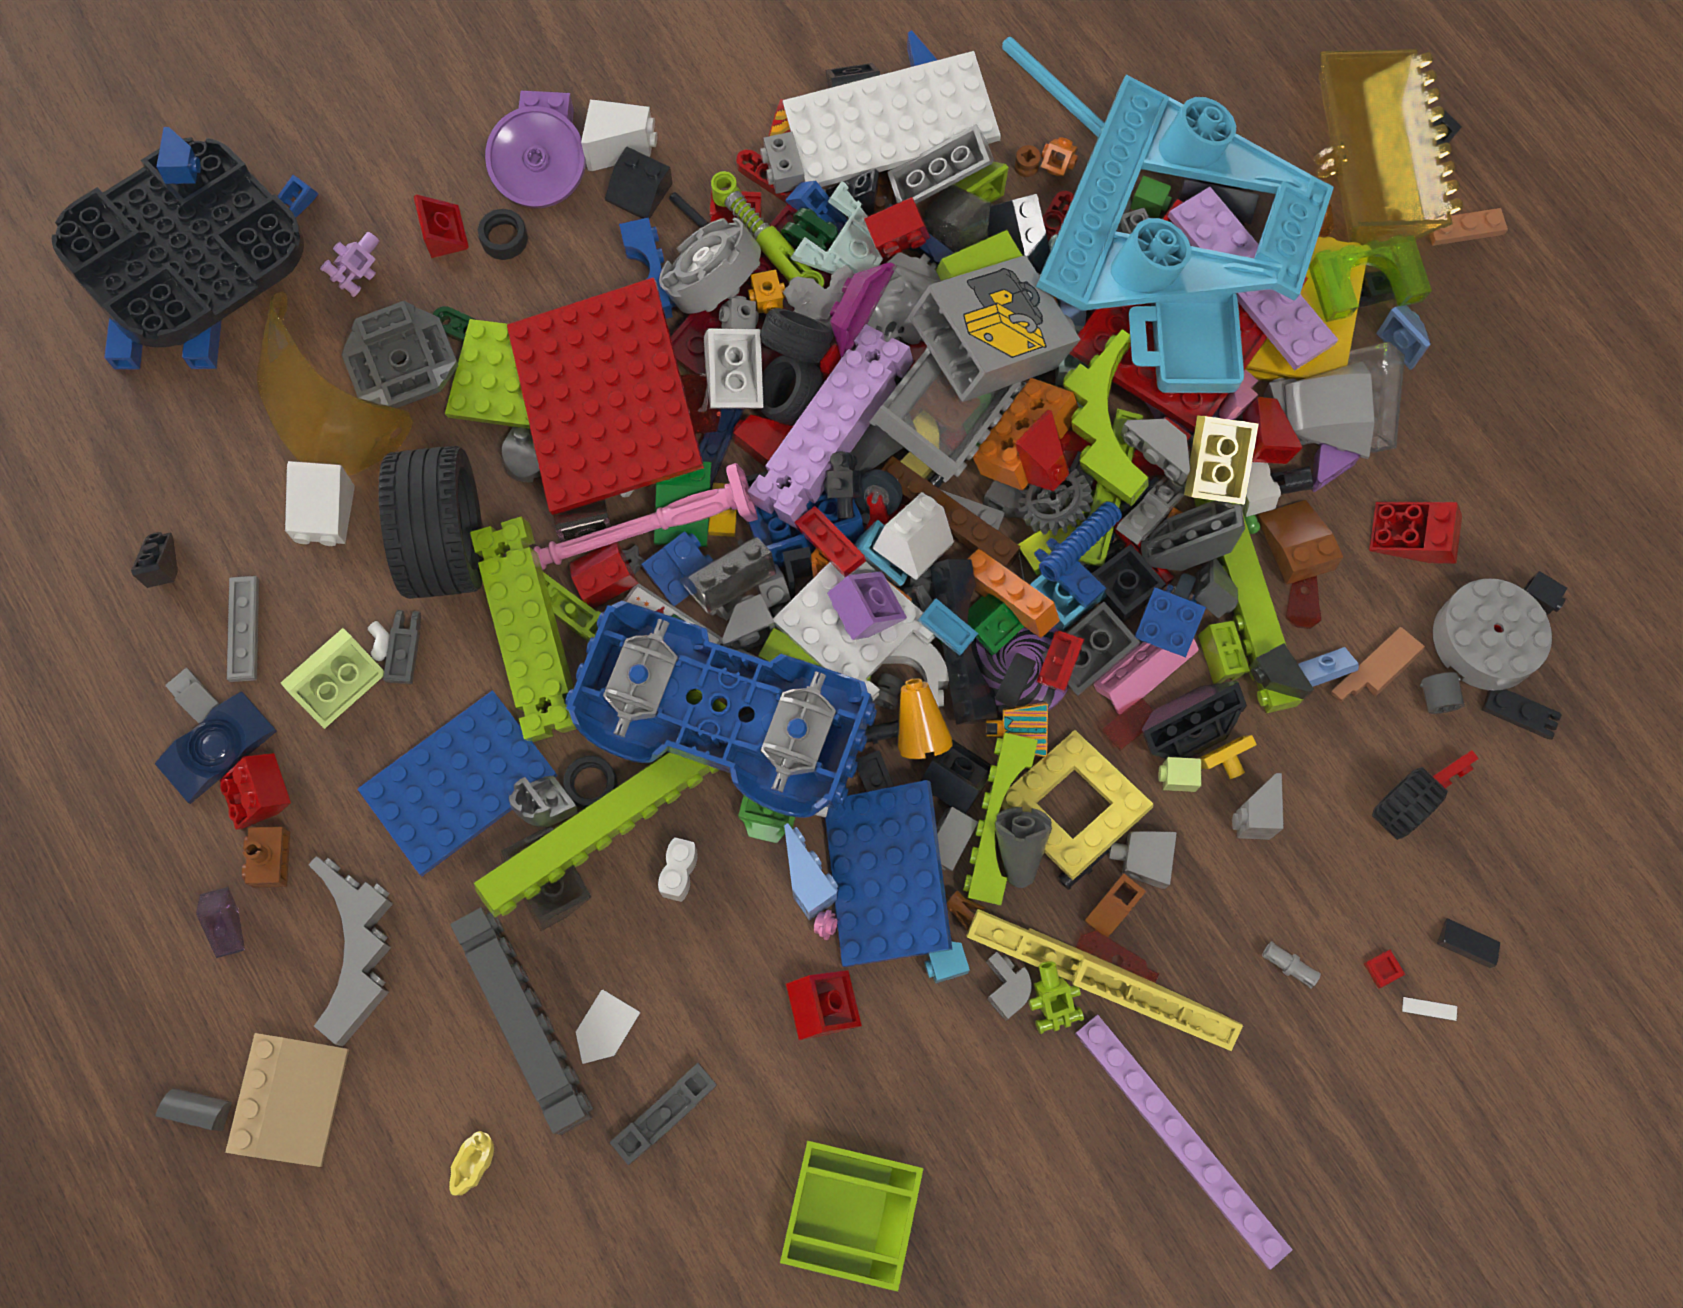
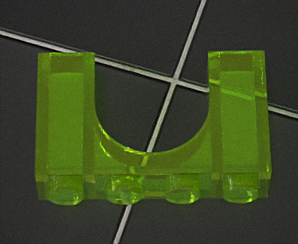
M1397 235L1382 242L1372 240L1358 247L1348 245L1334 252L1324 250L1317 253L1309 265L1326 322L1351 317L1359 307L1350 280L1351 269L1359 265L1374 266L1385 273L1390 280L1398 306L1423 302L1432 292L1414 235L1406 237Z

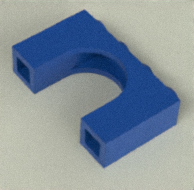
M109 318L104 358L114 369H140L143 345L129 339ZM222 320L184 343L182 358L191 369H217Z

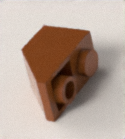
M1123 873L1084 922L1107 939L1146 891Z

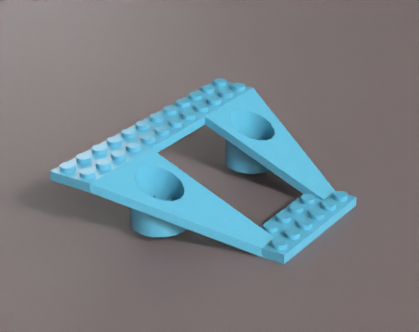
M1126 75L1117 92L1036 287L1082 311L1272 289L1295 301L1300 295L1334 187L1236 134V124L1233 116L1217 101L1206 97H1194L1187 100L1183 105ZM1140 170H1149L1276 194L1255 257H1243L1190 246L1188 238L1181 229L1171 222L1160 218H1148L1139 222L1131 234L1117 232L1116 230Z

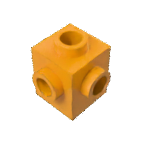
M776 270L751 274V289L748 290L749 301H756L758 314H767L774 308H783V299H786V296L783 294L785 286L784 283L779 284Z

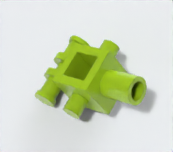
M1047 961L1041 963L1039 970L1042 981L1034 983L1037 997L1028 1000L1032 1011L1040 1009L1046 1016V1019L1035 1020L1039 1034H1043L1044 1031L1053 1029L1054 1032L1060 1030V1025H1064L1067 1028L1071 1026L1072 1022L1083 1021V1012L1080 1007L1074 1008L1072 999L1081 995L1079 987L1075 985L1069 986L1062 977L1058 976L1055 962Z

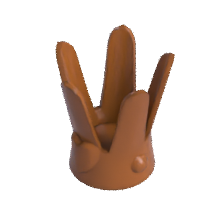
M956 891L952 897L945 894L949 899L947 910L955 914L968 931L964 921L970 926L975 916L969 909L976 912L977 909L984 911L985 907L966 899L959 891Z

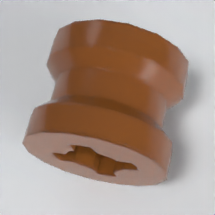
M1025 145L1018 149L1015 171L1020 176L1031 177L1037 173L1041 153L1036 147Z

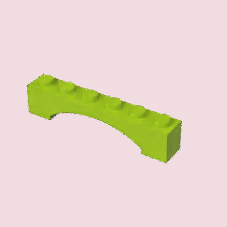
M1004 733L1003 739L997 738L994 754L999 755L997 766L991 765L988 781L993 782L990 793L985 792L982 808L987 809L984 820L979 819L976 836L980 837L978 848H972L969 863L974 864L972 875H966L963 891L968 892V898L997 905L1002 904L1007 878L1001 876L996 859L995 822L1003 799L1014 779L1024 768H1032L1038 740Z

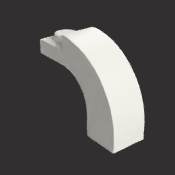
M912 633L883 664L899 663L915 668L922 675L924 682L928 683L938 707L944 706V692L938 689L948 688L949 676L945 662L931 643L926 645L916 634Z

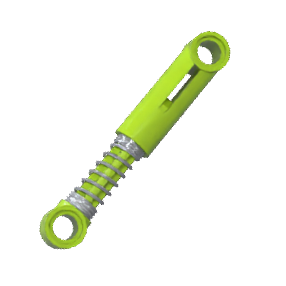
M726 171L716 173L711 180L714 202L733 211V215L737 216L746 226L747 230L750 231L751 235H754V239L760 245L761 251L788 282L795 277L813 278L817 284L824 288L822 275L812 270L808 265L792 260L791 257L795 249L774 226L764 223V219L759 218V213H755V208H751L750 203H746L747 199L744 198L741 190L737 187L734 175Z

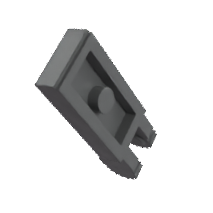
M403 610L396 611L393 628L390 631L383 680L386 683L413 684L420 637V611L413 612L410 629H403L405 612Z

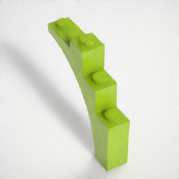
M1122 329L1117 336L1113 335L1110 337L1103 353L1100 356L1096 355L1091 360L1088 366L1089 369L1079 364L1075 370L1071 369L1066 374L1063 385L1065 390L1074 393L1076 401L1083 406V408L1079 407L1071 418L1073 432L1092 445V447L1088 445L1080 455L1081 470L1132 506L1148 487V477L1130 461L1121 449L1112 430L1108 414V398L1112 379L1121 359L1131 346V335Z

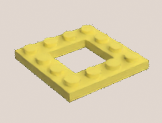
M1076 730L1008 789L1000 807L1002 811L1008 808L1022 807L1024 812H1031L1032 808L1046 813L1037 803L1074 770L1111 804L1074 839L1051 818L1052 830L1044 853L1072 880L1153 808V803Z

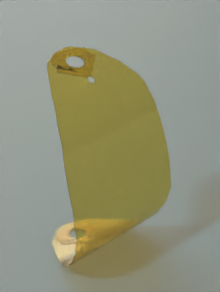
M283 291L275 293L270 300L257 367V384L264 407L283 443L297 460L305 463L341 465L348 476L363 471L382 460L388 453L395 452L402 445L413 425L410 413L389 406L372 404L351 396L320 376L301 354L281 321L287 312V294ZM279 307L280 311L277 315L275 310ZM397 428H403L397 437L390 438ZM376 437H381L379 441H375Z

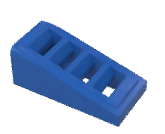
M293 174L277 197L284 204L287 203L290 206L289 209L296 218L314 201L319 193Z

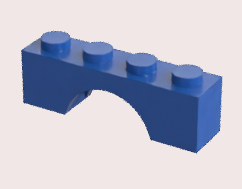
M649 218L619 224L627 259L638 260L649 268L650 273L647 279L654 277L656 280L666 319L672 318L671 308L676 307V305L659 283L662 271L660 264L665 262L662 249H656L655 242L659 241L656 226L651 227Z

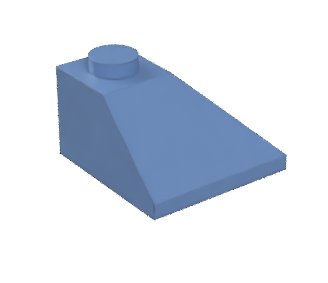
M1407 305L1394 307L1376 333L1410 370L1416 366L1430 346L1424 323L1420 320L1418 314Z

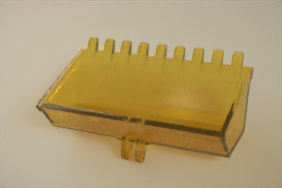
M1417 49L1320 52L1319 80L1330 135V147L1317 154L1314 159L1318 165L1325 164L1317 170L1318 178H1326L1333 174L1338 178L1349 242H1357L1369 248L1394 251L1440 228L1452 225L1451 214L1463 208V201L1457 198L1448 201L1447 195L1459 189V182L1451 180L1444 183L1443 179L1444 176L1454 172L1456 167L1452 161L1440 164L1439 158L1451 153L1452 148L1449 143H1443L1438 146L1436 144V140L1445 136L1448 133V129L1444 124L1435 127L1432 125L1433 121L1444 115V109L1441 106L1429 109L1428 105L1440 98L1439 89L1425 90V86L1437 78L1434 70L1424 73L1421 71L1422 67L1433 61V56L1430 52L1419 56Z

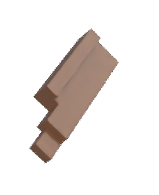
M1400 627L1359 665L1358 671L1349 674L1332 690L1331 694L1342 702L1350 694L1356 696L1363 688L1367 687L1368 691L1376 697L1423 652L1425 646Z

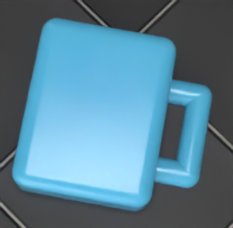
M1236 293L1154 302L1151 306H1134L1129 310L1132 362L1139 367H1156L1157 387L1161 392L1234 393L1239 389L1244 379V366ZM1145 321H1152L1154 351H1147Z

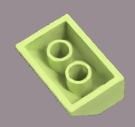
M342 628L286 677L281 684L325 729L384 676V670Z

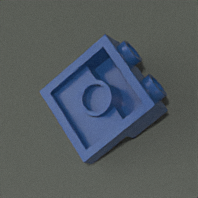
M685 531L641 564L644 571L673 606H676L717 575L714 570L717 568L715 561L708 554L704 557L698 549L701 546L699 540L694 534L687 535Z

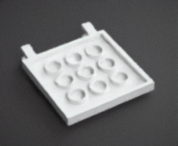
M829 562L773 618L774 624L819 666L864 681L867 691L871 694L874 701L879 696L878 692L880 689L870 681H867V679L913 632L926 645L935 636L917 621L923 612L889 583L907 618L869 638L852 640L827 594L845 577ZM865 562L850 575L877 571Z

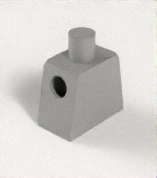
M1130 832L1127 836L1126 844L1114 843L1109 847L1108 858L1123 861L1122 874L1124 873L1130 878L1152 886L1166 889L1171 881L1176 832Z

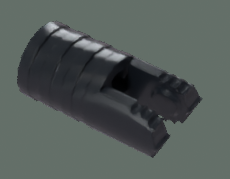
M1310 466L1270 473L1273 482L1284 480L1285 484L1279 485L1281 495L1313 489Z

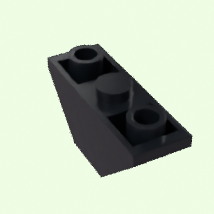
M877 169L844 181L848 186L847 191L856 202L859 200L862 204L860 207L866 215L874 213L879 177ZM839 184L829 187L824 191L831 197Z
M156 532L148 535L144 539L131 569L132 575L147 588L175 581L178 567L171 532L166 534Z

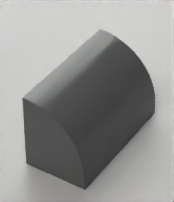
M173 1088L161 1101L155 1116L209 1130L223 1131L232 1102Z

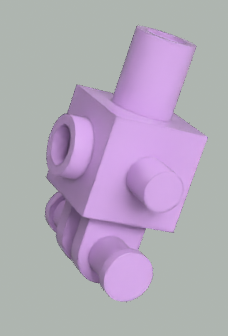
M366 232L359 243H349L345 247L341 242H338L333 248L339 254L333 262L337 268L331 264V261L327 260L320 270L325 271L330 276L332 282L338 281L340 289L345 288L351 293L352 297L356 296L361 287L351 280L360 279L363 275L368 280H371L375 275V272L370 268L375 258L370 253L379 243L378 238L372 233Z

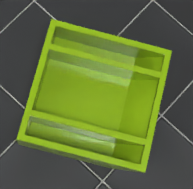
M807 1141L780 1263L898 1292L923 1168Z

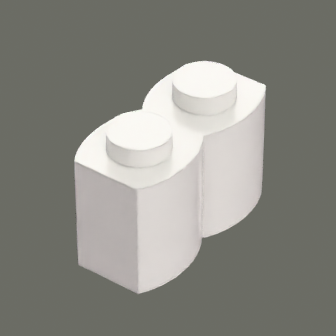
M674 838L666 852L667 865L660 874L658 887L662 897L682 902L690 888L689 874L694 870L697 863V849L694 842Z

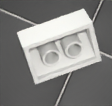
M921 492L884 526L872 549L917 580L954 543L944 508L932 497Z

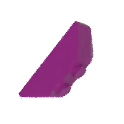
M889 262L855 273L852 279L848 277L844 283L842 292L845 294L840 302H835L829 314L832 316L830 323L841 358L848 349L854 351L856 348L854 340L865 324H868L897 268L895 264Z

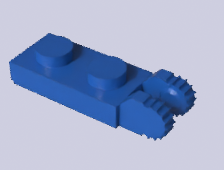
M1053 538L1046 542L1051 551H1054L1060 545ZM1040 548L1034 554L1040 562L1048 556ZM1078 561L1057 581L1084 608H1087L1106 589Z

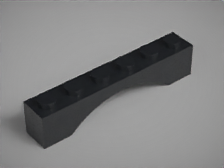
M947 559L931 565L930 570L935 599L939 600L968 624L969 605L976 587L972 560ZM943 642L956 725L979 724L986 722V720L998 719L994 691L988 685L977 666L971 644L959 656Z

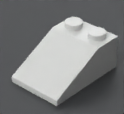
M708 329L705 333L704 352L710 408H763L760 329Z

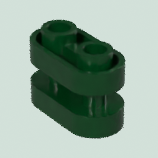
M799 208L793 215L794 223L788 222L780 231L781 235L795 249L806 237L825 252H827L826 247H831L839 235L838 229L833 223L825 222L810 208Z

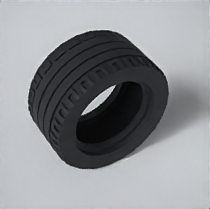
M447 446L388 453L383 458L380 466L379 511L386 558L396 589L401 596L408 599L476 592L480 589L483 582L478 563L484 561V558L475 553L470 532L482 529V519L473 470L465 450L459 446Z

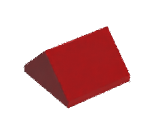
M418 194L414 196L423 239L431 258L464 251L469 248L459 205Z

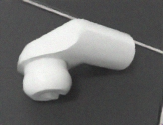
M375 621L368 627V631L376 639L371 656L376 661H382L387 656L390 634L378 621Z

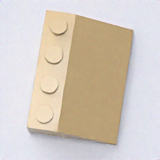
M255 1033L225 1153L322 1167L349 1049Z

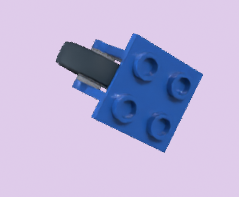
M1183 573L1177 587L1168 584L1166 591L1154 588L1135 637L1186 658L1206 609L1205 606L1197 604L1195 594L1191 593L1196 578Z

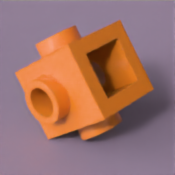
M1063 137L1054 139L1049 144L1046 143L1041 154V158H1043L1041 167L1047 169V172L1052 175L1064 176L1069 169L1073 170L1079 157L1075 155L1078 147L1073 146L1071 140ZM1058 152L1066 155L1065 159H1061L1058 156Z

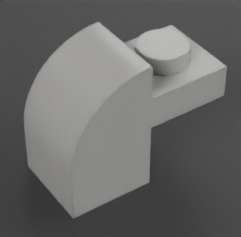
M996 952L986 963L1002 981L1003 985L991 994L987 1000L1001 1017L1007 1021L1027 1002L1031 993V979L1025 967L1015 974L1013 972L1015 966L1006 955L1000 956Z

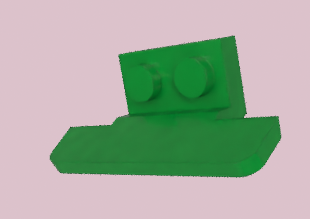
M988 594L986 597L982 596L969 608L968 625L978 633L976 638L991 655L996 654L1024 628L1012 610L992 594ZM938 638L940 645L943 647V642Z

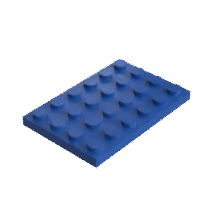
M492 690L360 786L358 791L419 875L424 876L512 810L509 795L513 793L514 784L517 781L526 777L528 782L532 783L545 776L557 777L558 775L534 743L524 740L521 726Z
M925 780L850 795L846 797L843 805H838L837 810L828 808L825 818L832 877L838 885L835 906L842 967L953 950L931 782Z

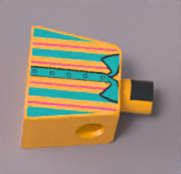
M1047 702L1019 705L1015 708H1003L1002 720H986V736L1002 737L1003 739V734L1009 733L1038 740L1035 755L1047 756Z

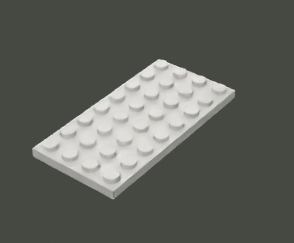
M974 51L783 100L791 132L793 131L804 170L805 182L816 180L821 187L849 180L873 169H877L879 172L893 169L919 157L921 153L975 124L979 127L988 144L1000 141L1001 138Z

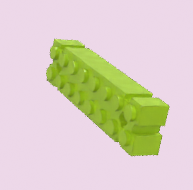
M521 516L502 522L501 530L497 531L489 526L472 531L470 535L475 553L484 558V561L479 562L478 565L516 708L524 711L525 717L519 718L524 740L536 742L553 737V729L566 733L577 728L572 722L565 703L568 692L574 689L539 555L529 547V545L535 544L530 523ZM547 702L552 705L548 707V712L544 711Z

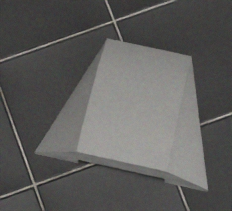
M1363 361L1285 385L1286 417L1298 438L1317 444L1325 443L1337 447L1339 451L1344 452L1347 450L1360 454L1362 458H1369L1374 429V409L1371 373Z

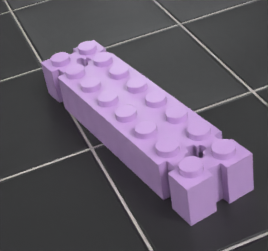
M865 324L854 340L856 349L854 351L850 349L846 351L766 464L767 475L765 477L759 475L747 491L755 506L770 514L775 510L780 520L796 528L794 522L808 512L807 503L809 501L816 503L825 490L824 480L827 477V471H834V467L830 462L831 455L840 451L850 453L871 424L870 420L896 388L895 377L903 378L913 364L911 350L908 345L894 338L886 342L882 332Z

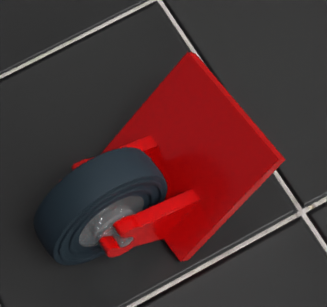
M871 470L862 475V498H855L863 511L870 514L866 530L877 520L886 525L906 507L900 504L903 496L901 484L892 474L886 471Z

